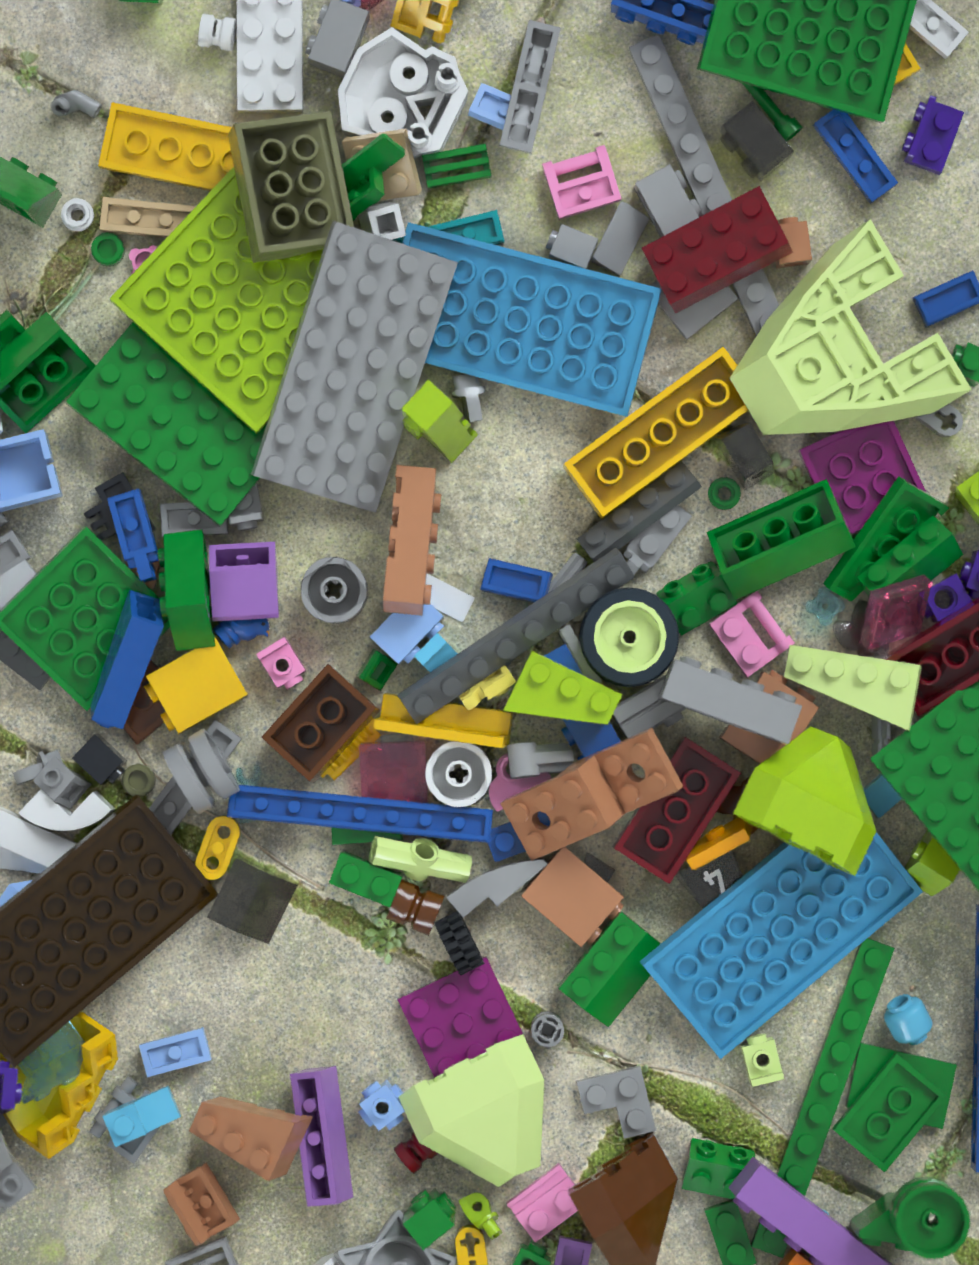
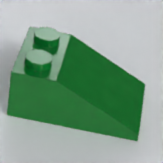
M0 157V204L44 228L62 196V193L56 188L57 182L43 173L36 177L27 172L29 166L14 157L10 161Z

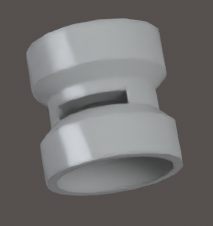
M551 1011L540 1012L533 1018L531 1023L532 1037L540 1046H555L562 1040L564 1035V1026L561 1018Z

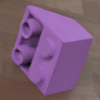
M275 541L209 545V575L213 621L279 618L278 566Z

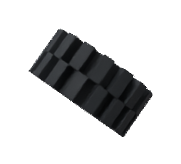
M458 911L434 922L445 949L460 976L484 964L476 943Z

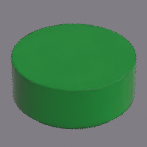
M102 233L93 240L91 252L99 264L111 267L122 261L125 255V246L117 235Z

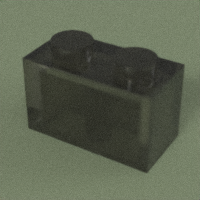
M753 101L721 127L720 133L723 136L720 137L723 145L731 153L736 151L743 160L741 166L751 178L756 176L760 182L790 159L794 153V150Z

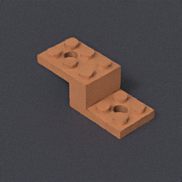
M650 728L573 762L558 776L506 798L500 804L532 861L610 828L625 813L675 793L683 785L653 728ZM632 764H638L644 769L645 778H640L634 774ZM538 812H543L549 817V826L540 822Z

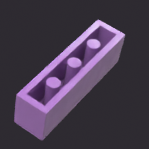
M336 1066L318 1067L292 1073L290 1078L295 1115L313 1117L299 1146L307 1207L339 1204L354 1196Z

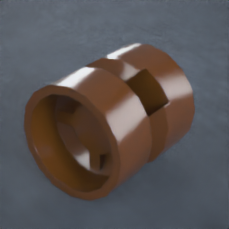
M402 879L386 919L400 925L409 922L413 930L429 936L445 896L430 890L421 893L418 885Z

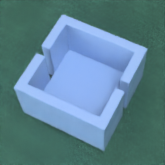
M44 429L0 440V512L63 497L56 468L53 464L48 465V463L54 462L48 436Z

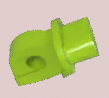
M475 1192L458 1200L471 1223L479 1230L484 1229L491 1240L502 1234V1230L496 1223L499 1215L497 1212L491 1211V1204L484 1195ZM476 1203L482 1204L480 1211L474 1210Z

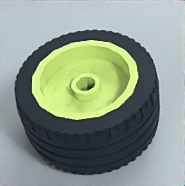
M620 588L604 594L591 605L581 623L579 642L587 664L601 679L617 686L633 687L644 685L657 679L669 668L677 653L679 631L671 609L658 596L643 589ZM632 631L635 633L636 636L633 643H626L624 641L623 635L625 632Z

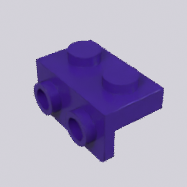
M0 1061L1 1114L14 1110L15 1104H20L22 1084H17L18 1068H9L10 1062Z

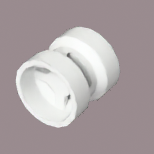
M203 13L199 27L198 45L206 48L215 45L219 46L221 50L232 51L236 34V18L225 17L221 20L216 19L213 15Z

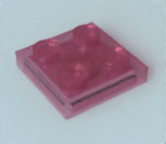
M921 575L870 591L860 643L869 650L919 634L932 581L925 575Z
M426 740L366 742L359 744L362 797L429 803L428 785L425 775L427 766Z

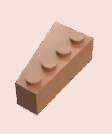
M396 465V493L393 495V525L390 526L383 612L423 616L424 604L430 605L432 585H426L427 574L434 573L435 554H429L430 543L437 544L438 524L432 523L433 513H440L442 494L436 493V468Z

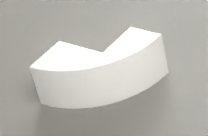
M40 789L19 814L37 826L56 831H69L96 824L110 815L115 808L100 793L94 791L72 813L67 807L53 801Z

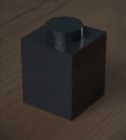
M94 734L72 757L100 785H104L108 781L114 784L126 771L122 766L127 760L100 734Z

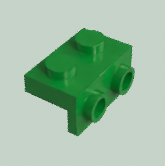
M713 561L696 566L691 573L679 580L667 583L663 589L656 593L671 609L681 636L738 604L724 581L719 568Z
M692 1138L681 1189L734 1200L736 1196L729 1189V1186L751 1158L755 1157V1152L743 1147H733L714 1143L710 1140Z

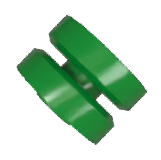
M918 1177L904 1183L893 1196L889 1208L890 1224L898 1239L913 1254L926 1259H941L955 1253L966 1241L970 1229L969 1211L964 1200L944 1181L933 1177ZM929 1214L935 1215L932 1221L926 1219Z

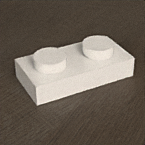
M932 0L916 1L909 29L946 60L969 32Z

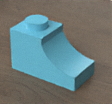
M437 633L414 657L429 672H432L458 653Z
M169 1085L108 1110L103 1115L115 1147L146 1135L148 1132L181 1117Z

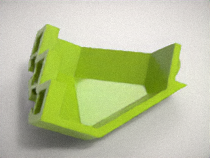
M811 726L754 769L733 813L744 822L772 833L786 844L815 855L827 865L853 876H856L876 833L851 747L839 737Z

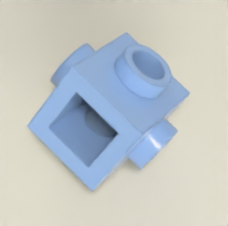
M388 1080L381 1084L375 1081L361 1092L364 1097L360 1100L359 1105L362 1109L358 1112L369 1127L375 1125L378 1130H381L386 1126L390 1130L404 1119L402 1113L405 1111L398 1098L403 1094V1091L397 1084L392 1086ZM379 1102H385L388 1105L389 1110L386 1113H379L376 1109V1105Z

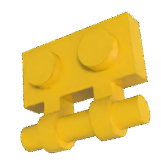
M397 0L390 27L419 38L423 35L425 27L434 30L432 36L434 42L444 43L446 34L452 28L453 21L451 16L453 9L458 6L459 0ZM433 1L441 4L439 15L430 13Z

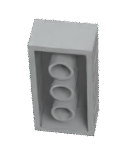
M685 656L680 657L679 661L673 660L671 662L658 699L781 744H789L802 708L801 705L795 703V696L781 691H774L773 695L763 692L765 686L748 679L743 680L742 683L732 680V673L715 667L711 669V672L700 669L701 662Z

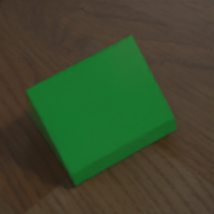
M373 648L356 676L381 691L398 664Z

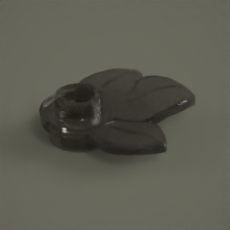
M859 600L853 609L851 621L834 622L833 631L838 642L845 649L857 651L859 656L884 659L889 652V642L897 636L898 621L894 613L888 617L885 614L880 616L873 604ZM868 642H876L879 646V649L871 650L868 646Z

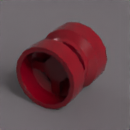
M412 1132L411 1138L407 1142H400L394 1147L397 1156L413 1174L422 1168V1163L426 1159H433L439 1154L419 1143L414 1132Z

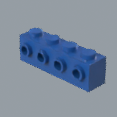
M612 0L611 12L615 13V18L622 22L633 24L635 20L646 24V29L651 32L664 35L666 31L677 35L676 39L682 43L695 45L696 42L704 43L714 4L702 0Z

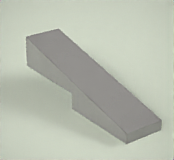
M529 20L499 146L531 154L561 27Z

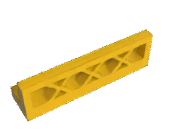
M385 693L382 699L381 716L374 719L373 729L504 748L510 744L513 712L478 706L467 710L464 704L449 702L416 724L397 694Z

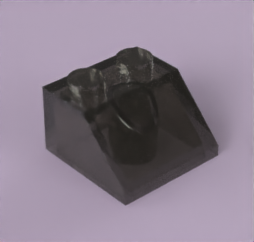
M239 856L235 859L207 918L237 933L269 944L298 885Z

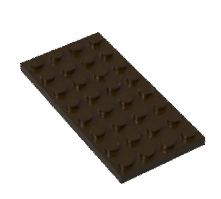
M137 794L0 907V1053L10 1062L13 1068L219 895Z

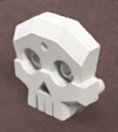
M393 27L359 47L338 88L342 132L353 137L407 128L414 159L425 154L442 152L468 98V89L460 75L456 58L433 46L424 50ZM407 69H412L415 72V76L411 79H406L403 76V72ZM432 105L424 120L418 107ZM385 113H391L394 116L393 121L390 123L383 122L381 118Z

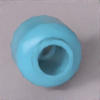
M903 994L893 998L887 1004L884 1020L895 1041L901 1044L917 1045L926 1040L927 1033L931 1030L933 1023L921 999Z

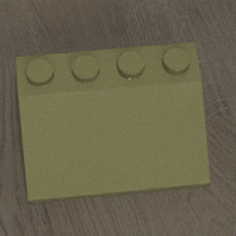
M331 111L234 123L228 138L253 263L284 259L324 249L332 221L354 227Z

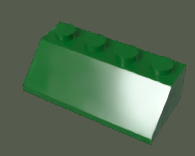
M827 479L707 532L721 575L735 600L856 547Z

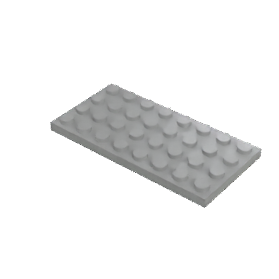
M332 221L251 472L253 476L376 513L404 428V422L402 421L404 417L401 409L415 395L458 262Z

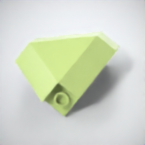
M524 1035L499 1042L487 1048L486 1053L472 1059L467 1058L445 1069V1073L429 1081L425 1079L413 1085L398 1097L419 1143L498 1187L513 1177L538 1168L541 1165L544 1078Z

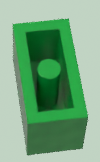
M342 851L329 884L391 907L403 874L386 867L372 865L366 859Z

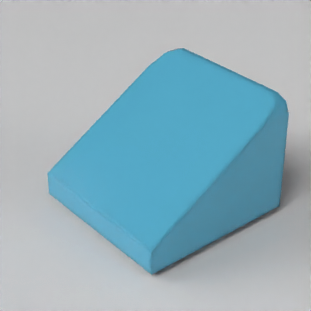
M881 773L863 788L868 806L878 818L882 817L901 800L900 796Z

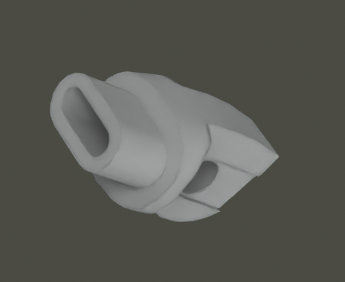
M465 374L453 377L455 391L451 394L453 398L461 397L464 418L469 423L482 421L478 394L486 391L485 386H480L479 377Z
M58 749L46 754L43 751L38 752L37 764L13 773L16 784L20 785L34 780L53 757L62 761Z

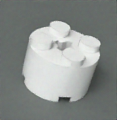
M450 741L441 745L432 753L426 766L425 775L429 790L439 801L453 807H464L477 802L486 793L491 783L492 769L487 755L477 745ZM455 764H461V768L464 770L468 769V775L463 777V782L457 783L456 778L449 775V772L455 769Z

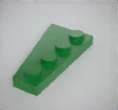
M898 476L855 537L854 543L856 547L843 554L823 584L829 590L852 602L864 590L857 579L860 574L931 516H936L937 514L942 516L949 507L944 502Z

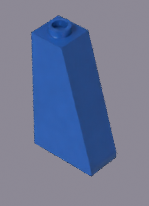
M129 590L90 705L91 720L102 727L123 729L163 629L160 599Z

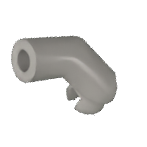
M79 90L60 94L51 103V110L57 116L82 111L95 118L102 107L101 103Z

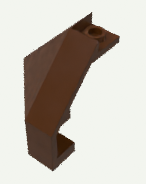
M649 1132L623 1146L625 1152L597 1166L596 1174L568 1189L571 1200L609 1265H656L678 1178L654 1133Z

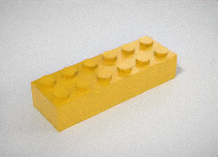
M724 347L563 464L565 471L601 519L749 411L730 380V376L738 365Z

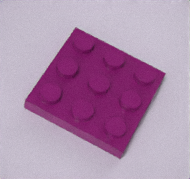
M894 421L842 430L798 450L813 485L827 479L851 534L862 529L898 476L926 492Z
M487 956L483 957V965L461 976L456 970L397 999L434 1078L445 1073V1069L467 1058L472 1059L486 1053L487 1048L499 1042L524 1035Z

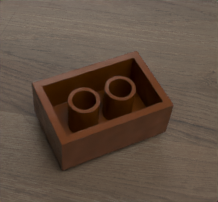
M327 664L261 738L309 782L315 783L380 712V709L334 667Z

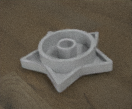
M400 1210L394 1211L373 1242L334 1252V1257L340 1265H455L457 1262V1258L427 1247L422 1250L402 1224L404 1215Z

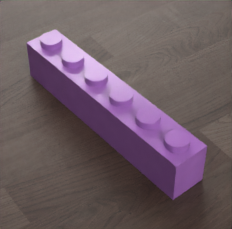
M755 1157L751 1158L729 1186V1189L736 1196L733 1202L748 1214L751 1210L761 1216L758 1221L773 1233L777 1229L784 1233L786 1237L783 1240L797 1252H800L803 1248L810 1253L809 1260L814 1265H893L870 1246L862 1243L861 1239Z

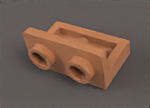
M207 1162L177 1178L163 1189L170 1207L176 1212L186 1234L192 1239L195 1246H199L211 1236L240 1220Z

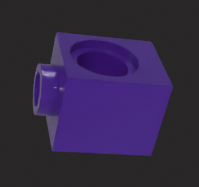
M956 573L918 593L920 601L917 602V605L926 619L931 618L933 622H937L969 604L972 600ZM939 590L946 592L950 598L949 605L945 609L939 608L934 602V596Z

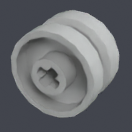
M201 729L188 737L189 748L194 758L180 744H176L163 752L164 759L175 781L198 814L215 805L214 795L209 785L223 799L240 791L229 762L205 729Z

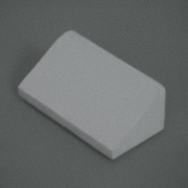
M621 201L591 262L621 276L650 218Z

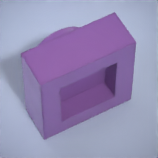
M559 1235L554 1265H588L592 1242Z

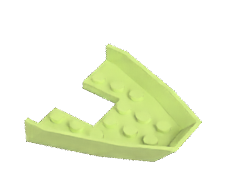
M871 219L834 243L766 320L730 376L731 382L763 435L837 432L932 414L972 390L938 333L883 364L850 307L904 276Z

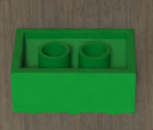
M47 312L0 353V408L25 433L29 432L70 395L96 366Z
M620 911L612 921H609L600 936L587 948L558 984V989L583 1010L609 1027L651 976L640 961L661 943L624 912Z

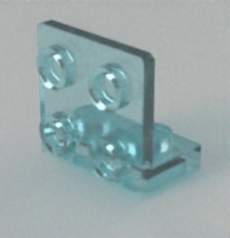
M70 1021L18 1064L26 1076L21 1094L23 1104L33 1099L34 1101H39L46 1097L55 1086L61 1083L67 1085L79 1076L83 1060L81 1045L85 1041Z

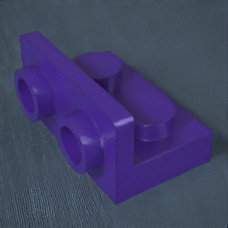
M930 95L925 103L920 101L913 117V120L917 121L918 124L915 132H908L902 151L907 153L903 162L940 175L964 112L936 102L937 97Z

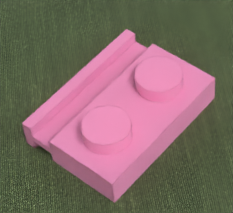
M560 1163L506 1202L534 1242L540 1240L578 1211L568 1193V1189L575 1184L566 1174Z

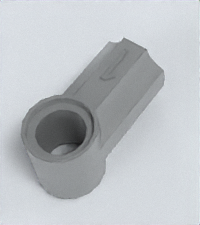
M524 742L507 745L511 779L535 777L543 773H561L574 761L573 751L568 747L567 743L536 745V742Z

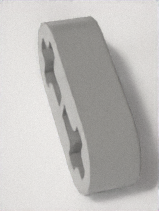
M950 404L932 414L914 417L941 437L948 438L954 436L963 426L961 413ZM938 413L942 417H946L949 414L954 417L952 420V424L955 426L954 429L949 427L943 430L941 428L943 422L935 414Z

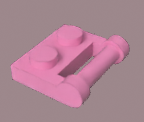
M605 145L595 147L593 152L552 164V161L542 163L543 172L559 220L621 201V195ZM598 163L600 165V172L558 183L557 176Z
M758 591L753 592L708 624L746 677H749L783 653L790 645L795 644L790 635L786 636L763 605L761 602L762 596ZM748 608L752 610L776 645L769 650L742 614Z

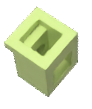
M765 1033L747 1037V1043L740 1044L751 1086L754 1087L783 1080L784 1075L773 1037L766 1038ZM766 1054L768 1062L765 1065H758L756 1062L758 1055Z

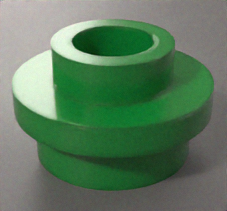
M718 478L709 486V501L717 509H731L740 500V487L731 478ZM720 488H727L729 490L730 497L727 500L719 498L718 491Z

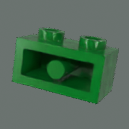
M436 1188L429 1193L425 1189L410 1201L412 1205L404 1212L402 1223L421 1249L424 1250L455 1226L456 1212L454 1209L456 1205L446 1192L440 1195Z

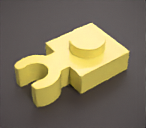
M504 665L459 695V698L466 709L471 710L485 697L490 700L494 696L503 695L509 690L511 685L516 683V680L506 665Z

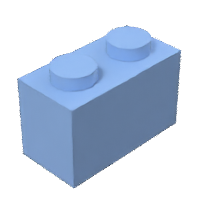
M424 604L423 616L392 613L370 638L395 662L400 664L404 660L409 664L415 658L414 655L420 650L417 645L426 636L431 640L444 627L440 623L444 616L431 604Z

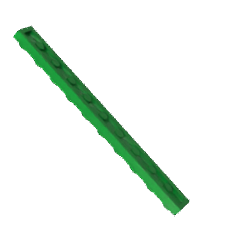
M867 938L858 946L776 1172L780 1178L804 1196L809 1187L895 949L870 938ZM758 1222L751 1241V1247L783 1258L788 1244L783 1240L786 1235L777 1229L773 1233Z

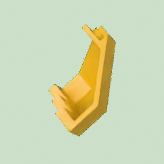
M79 1012L14 1067L18 1068L17 1084H22L20 1104H15L14 1110L3 1115L16 1136L47 1159H50L75 1141L80 1131L76 1126L84 1111H91L102 1090L98 1085L105 1071H112L118 1060L115 1034L85 1013ZM0 1053V1061L8 1062Z

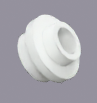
M75 198L64 204L61 210V219L68 229L79 232L90 227L94 220V211L87 201ZM76 210H81L84 213L80 221H75L72 218Z

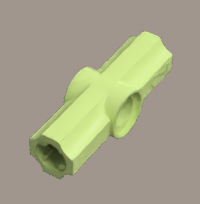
M375 836L371 844L369 863L402 870L405 876L414 881H423L429 876L466 883L470 876L472 856L439 849L435 842L427 838H418L412 843Z

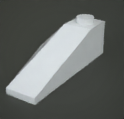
M0 806V869L41 874L77 844L49 829L37 826L24 817Z

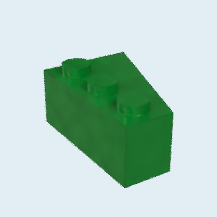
M203 529L164 534V547L158 548L161 568L164 567L165 571L159 572L161 592H165V597H160V610L162 617H168L175 649L180 651L215 646V636L213 635L210 622L212 606L209 604V562Z

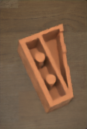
M220 1096L201 1102L189 1131L265 1180L271 1181L287 1175L313 1117L290 1114L280 1109L263 1108L257 1106V1104Z

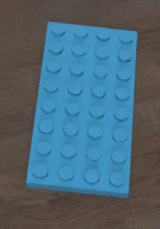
M408 222L405 231L406 236H404L402 244L458 262L425 363L628 417L660 300L661 288Z
M877 832L856 876L829 866L815 855L784 842L644 957L640 963L717 1056L722 1059L923 893V891Z

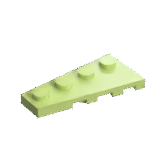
M790 645L784 674L786 679L910 732L921 673L920 665Z

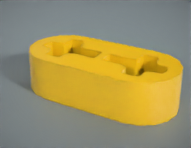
M468 1224L462 1226L457 1231L455 1237L458 1265H470V1260H476V1265H488L485 1237L482 1230H479L475 1225ZM468 1232H472L473 1238H479V1241L474 1243V1254H468L467 1244H461L460 1240L465 1239Z

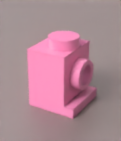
M286 637L281 638L256 654L277 688L284 685L288 690L303 681L301 674L307 670ZM280 659L287 660L289 664L288 669L284 672L279 671L276 666Z

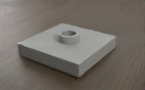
M656 280L654 283L650 285L653 287L661 288L658 280ZM728 286L675 313L662 290L658 305L683 337L688 340L736 302L738 297Z

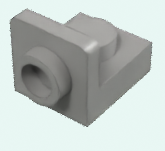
M258 483L229 516L230 518H228L229 525L238 526V531L257 528V522L264 521Z
M53 757L34 778V782L53 801L69 809L73 807L91 786L87 779L70 770L56 757Z

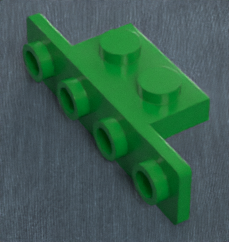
M384 133L380 134L342 164L353 221L369 206L378 203L385 195L383 172L405 156V149Z

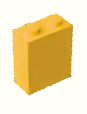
M216 638L215 646L193 649L148 674L146 678L149 683L144 686L152 702L155 703L159 700L165 712L160 714L169 732L176 729L178 735L248 696Z

